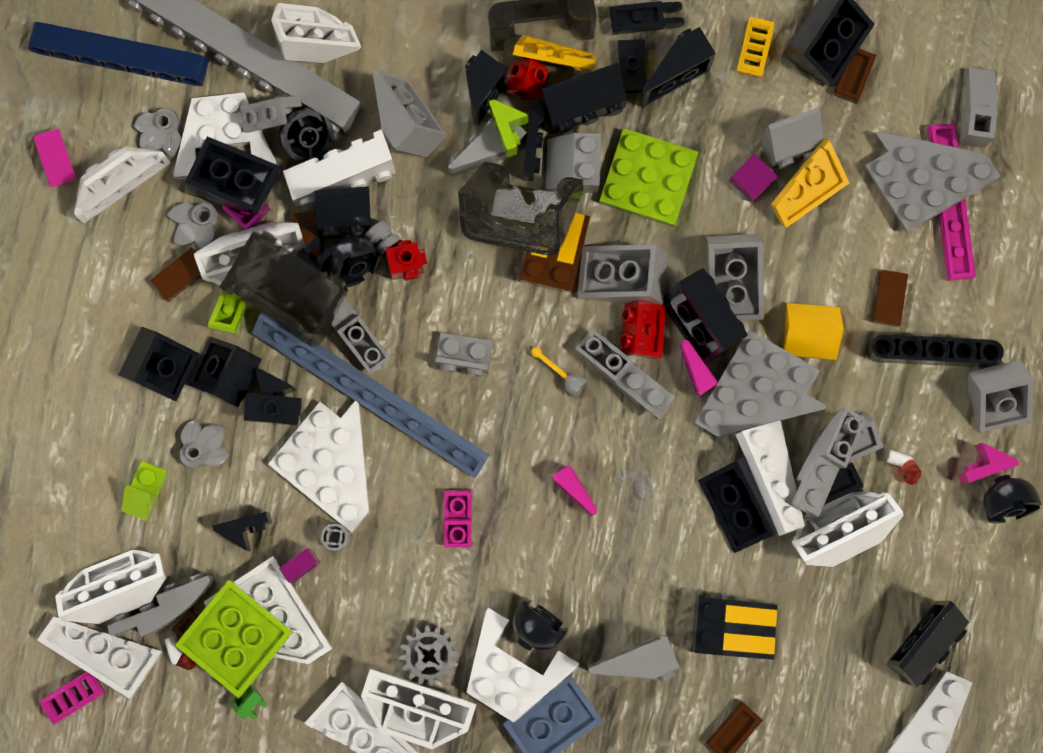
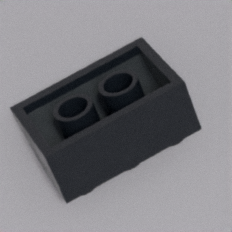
M818 0L783 53L799 70L830 87H834L875 23L854 0Z
M618 62L542 89L541 106H544L545 116L552 134L559 132V134L567 133L574 129L573 126L582 123L584 125L593 124L598 121L599 117L607 114L609 117L618 115L623 112L627 103Z
M704 268L679 281L664 296L663 305L666 306L667 313L685 340H688L705 365L733 348L748 336L743 323L737 319L730 308L728 300L721 295L715 286L714 279L707 274Z
M745 457L698 480L734 553L777 534V530Z
M936 601L887 661L886 665L911 686L925 685L933 675L931 672L933 667L937 663L941 664L950 654L948 649L953 642L958 643L967 632L965 627L969 621L953 602Z

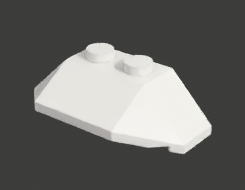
M278 3L275 6L271 21L285 60L326 63L358 51L361 48L352 25L347 22L342 23L335 16L318 7Z
M127 146L112 151L108 155V159L100 164L92 165L86 170V174L81 177L74 214L80 221L86 223L171 164L170 161L160 151Z
M269 222L219 237L194 253V257L203 280L211 281L219 286L239 292L271 282L306 245L298 223Z
M852 492L824 505L819 517H811L808 514L804 515L805 527L797 530L796 536L792 540V545L805 565L834 567L881 543L904 514L889 493Z
M131 550L82 570L68 583L63 591H60L55 596L59 619L61 621L100 624L151 603L166 579L160 554Z
M370 669L361 694L379 732L430 749H434L468 732L476 707L475 703L452 694Z

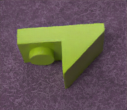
M491 100L489 101V110L506 156L508 158L517 155V145H520V140L516 129L513 128L527 124L528 115L499 101Z
M223 289L208 322V328L239 335L241 319L247 307L249 295Z
M141 461L132 484L125 485L121 511L147 521L169 471Z

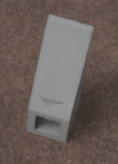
M968 68L959 144L986 147L994 140L996 130L997 96L995 71Z
M492 117L485 126L487 128L481 134L476 133L470 138L467 143L468 147L462 153L458 151L449 160L450 165L448 166L451 176L507 159ZM520 126L513 128L516 129L520 140V145H517V149L527 138V132Z

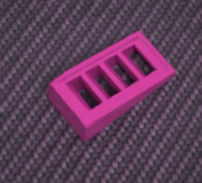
M685 340L679 347L694 391L699 398L717 385V380L690 342Z
M567 466L551 476L553 481L589 515L597 514L596 506L571 466Z
M85 672L40 700L39 703L51 723L55 725L106 692L96 677ZM85 680L94 692L91 695H89L84 685L82 684V682ZM75 686L83 697L81 701H79L72 689ZM65 693L73 704L70 708L62 696ZM54 700H56V702L58 703L59 707H60L61 710L63 711L61 714L59 713V711L57 710L56 706L54 705V703H53Z

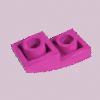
M59 128L34 135L33 138L50 188L77 180Z
M445 490L444 548L472 547V490Z

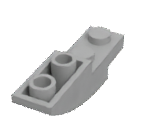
M326 272L304 287L369 374L391 359Z
M594 329L575 348L607 380L635 404L642 406L657 420L676 401V398L638 368L633 360Z
M842 407L815 443L796 479L801 484L792 505L811 517H819L839 469L846 468L866 423L865 418L848 407Z
M204 573L189 577V583L179 586L177 582L163 587V593L156 595L159 603L158 607L156 603L141 607V613L131 616L129 612L115 617V623L107 625L110 636H118L138 628L140 637L162 630L180 619L198 604L214 584V577H205Z

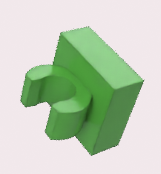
M253 685L247 689L241 698L235 696L229 703L235 713L243 719L247 716L257 719L258 716L253 711V708L257 704L262 705L264 708L267 706Z

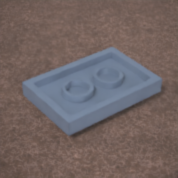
M569 675L515 723L508 719L503 725L523 753H559L603 720L572 676Z

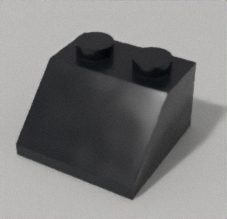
M482 50L477 56L472 55L465 65L473 123L477 126L489 111V101L497 100L508 83L507 67Z
M369 186L315 190L313 212L316 235H322L323 238H335L341 233H349L350 236H361L365 234V231H369L371 225Z
M141 327L118 375L173 401H177L199 353L156 331Z
M210 336L187 385L223 402L239 407L241 401L246 396L247 388L252 378L256 375V370H258L262 359L237 345Z

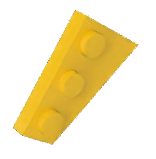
M524 34L515 44L513 55L547 61L557 65L573 66V69L582 72L593 70L598 56Z
M825 138L771 203L780 224L785 228L849 184L830 140Z

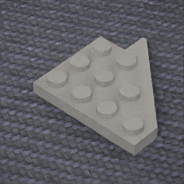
M881 131L876 133V138L886 153L865 165L867 173L906 233L1001 177L987 154Z
M749 330L747 332L748 336L741 342L694 423L716 436H722L823 410L826 408L825 404L807 395L820 370Z

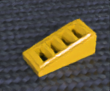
M754 17L749 18L736 70L737 73L762 78L774 30V22ZM753 39L764 42V45L749 42V40ZM747 50L760 52L761 56L747 53ZM749 60L753 62H758L759 67L744 64V61Z

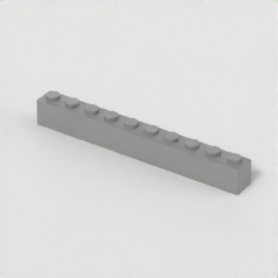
M128 0L127 4L135 11L141 13L143 10L150 14L149 18L160 26L166 24L171 27V32L181 39L189 38L197 49L204 53L208 50L215 54L214 58L225 66L231 64L236 67L238 74L248 80L250 77L259 82L258 85L269 93L275 91L281 95L280 97L300 96L301 108L317 111L328 118L333 127V132L336 134L339 131L346 135L363 110L360 101L295 61L285 60L282 53L196 0Z

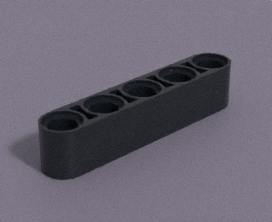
M883 334L878 335L867 344L866 355L870 360L878 363L985 368L999 362L1003 358L1004 350L998 341L989 339ZM877 342L882 343L886 347L885 355L879 354L875 350ZM903 344L911 346L913 350L912 356L904 354L902 351ZM930 345H934L939 349V357H934L930 354ZM957 346L964 348L966 351L965 359L957 355ZM984 348L991 350L993 354L992 360L985 358L983 355Z

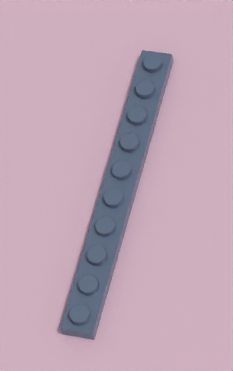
M266 309L259 314L252 334L474 478L478 476L490 456L488 453Z

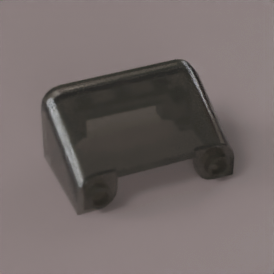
M490 0L486 6L491 52L504 50L506 39L515 36L514 24L565 18L566 30H576L580 34L581 41L594 39L597 19L594 0Z
M484 162L458 192L461 231L464 236L473 241L553 256L562 248L584 191L583 179L565 177L558 183L557 193L511 185L506 168L496 163Z
M263 230L262 234L253 231L219 288L230 295L234 292L239 297H242L241 300L244 302L252 303L292 329L291 332L294 334L302 333L299 340L310 347L321 345L348 292V289L344 287L346 282L334 274L329 277L276 243L278 238L265 230Z

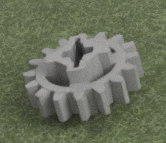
M426 625L424 633L419 628H416L415 637L411 635L406 636L410 642L409 645H401L400 647L406 651V654L399 656V659L406 660L407 662L402 667V670H411L410 680L418 676L419 685H422L424 680L427 679L429 685L433 686L434 679L436 678L440 683H443L444 674L448 676L453 675V672L449 669L450 666H458L459 664L453 660L454 656L460 654L459 651H453L452 649L457 644L456 640L449 642L450 632L441 635V627L437 626L434 632H431L430 626ZM424 637L437 638L433 644H425L420 639ZM446 646L448 651L447 663L441 658V649ZM413 648L418 653V662L415 665L411 658ZM421 648L428 651L433 648L436 651L434 654L436 661L430 660L425 662V654ZM426 667H435L439 670L435 674L422 673Z

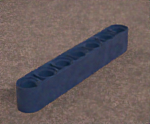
M43 22L33 23L27 46L30 51L40 55L193 86L204 85L209 59L200 54Z

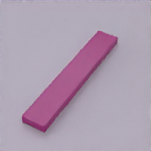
M955 123L930 125L927 128L929 142L959 148ZM966 199L938 215L947 281L967 280L976 277Z

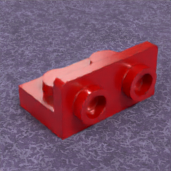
M643 301L625 304L622 312L623 333L620 338L621 352L626 356L634 355L651 359L662 358L665 305Z

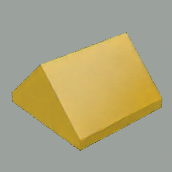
M786 303L783 349L796 357L836 361L844 330L840 307Z

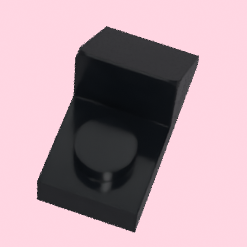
M262 369L256 370L262 395L280 396L297 391L295 387Z
M265 511L212 526L213 531L244 550L251 551L246 530H250V534L267 530L266 525L272 524L270 513Z

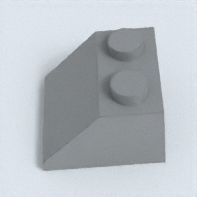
M819 108L767 126L760 142L771 169L780 167V169L788 168L795 164V160L804 158L806 161L822 142L824 134Z
M571 133L547 139L545 192L598 194L601 134Z
M1021 360L968 372V394L980 433L1032 421L1034 379Z

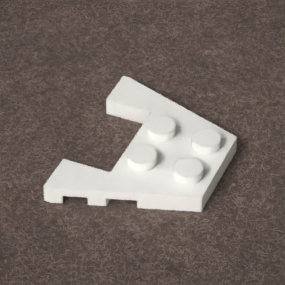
M244 92L191 99L173 173L176 180L187 178L197 158V151L201 149L207 136L233 147L250 145L252 155L277 164L262 130L245 133L240 107L249 105Z
M488 608L485 613L466 693L515 723L566 677L577 670L580 664L558 651L544 675L539 674L496 647L510 621Z

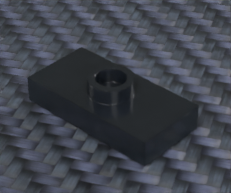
M618 40L619 67L625 93H642L647 83L645 40Z
M246 393L244 421L299 426L302 398Z

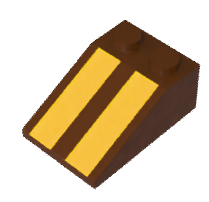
M539 204L520 274V282L572 294L590 216Z

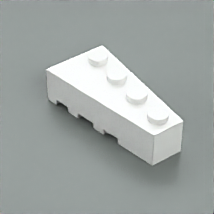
M382 129L374 132V138L369 141H363L360 138L351 142L352 145L345 151L334 149L327 152L323 156L324 160L319 161L318 158H313L284 170L283 173L296 207L301 206L305 208L312 206L315 190L366 187V183L375 180L383 182L390 179L393 174H396Z

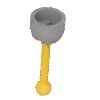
M534 347L531 350L533 357L541 359L565 379V388L574 398L587 385L588 380L578 374L567 375L545 357L540 348Z

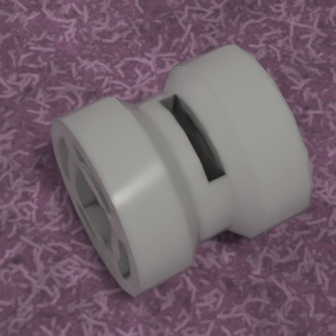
M385 220L375 224L365 235L366 239L375 244L381 257L387 256L385 249L396 247V243L402 241L397 234H393L390 231V225Z
M337 523L329 524L322 530L321 542L327 549L338 552L349 546L351 535L344 526Z

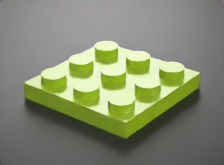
M623 128L599 204L675 227L698 151Z
M228 580L175 646L237 698H241L294 632L232 580Z

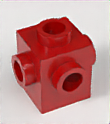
M524 57L523 60L512 61L506 91L523 100L542 98V89L545 88L548 68L540 64L539 60Z
M404 240L396 243V247L385 249L393 280L404 278L405 281L414 280L420 277L419 274L424 273L423 265L428 264L424 248H418L417 242L412 243L411 240Z

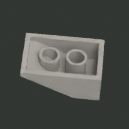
M376 69L373 72L381 127L388 138V145L395 151L428 157L445 139L446 133L408 79Z
M760 234L707 236V274L712 276L715 286L721 295L728 300L730 308L737 319H764L763 240Z
M657 244L583 246L577 298L624 304L643 301L663 305L668 253Z
M664 635L586 666L591 674L657 678L660 681L675 676L674 670L680 668L668 637Z

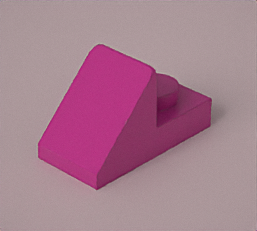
M980 443L975 445L980 461L965 466L966 472L958 474L961 485L1020 464L1017 459L987 444Z

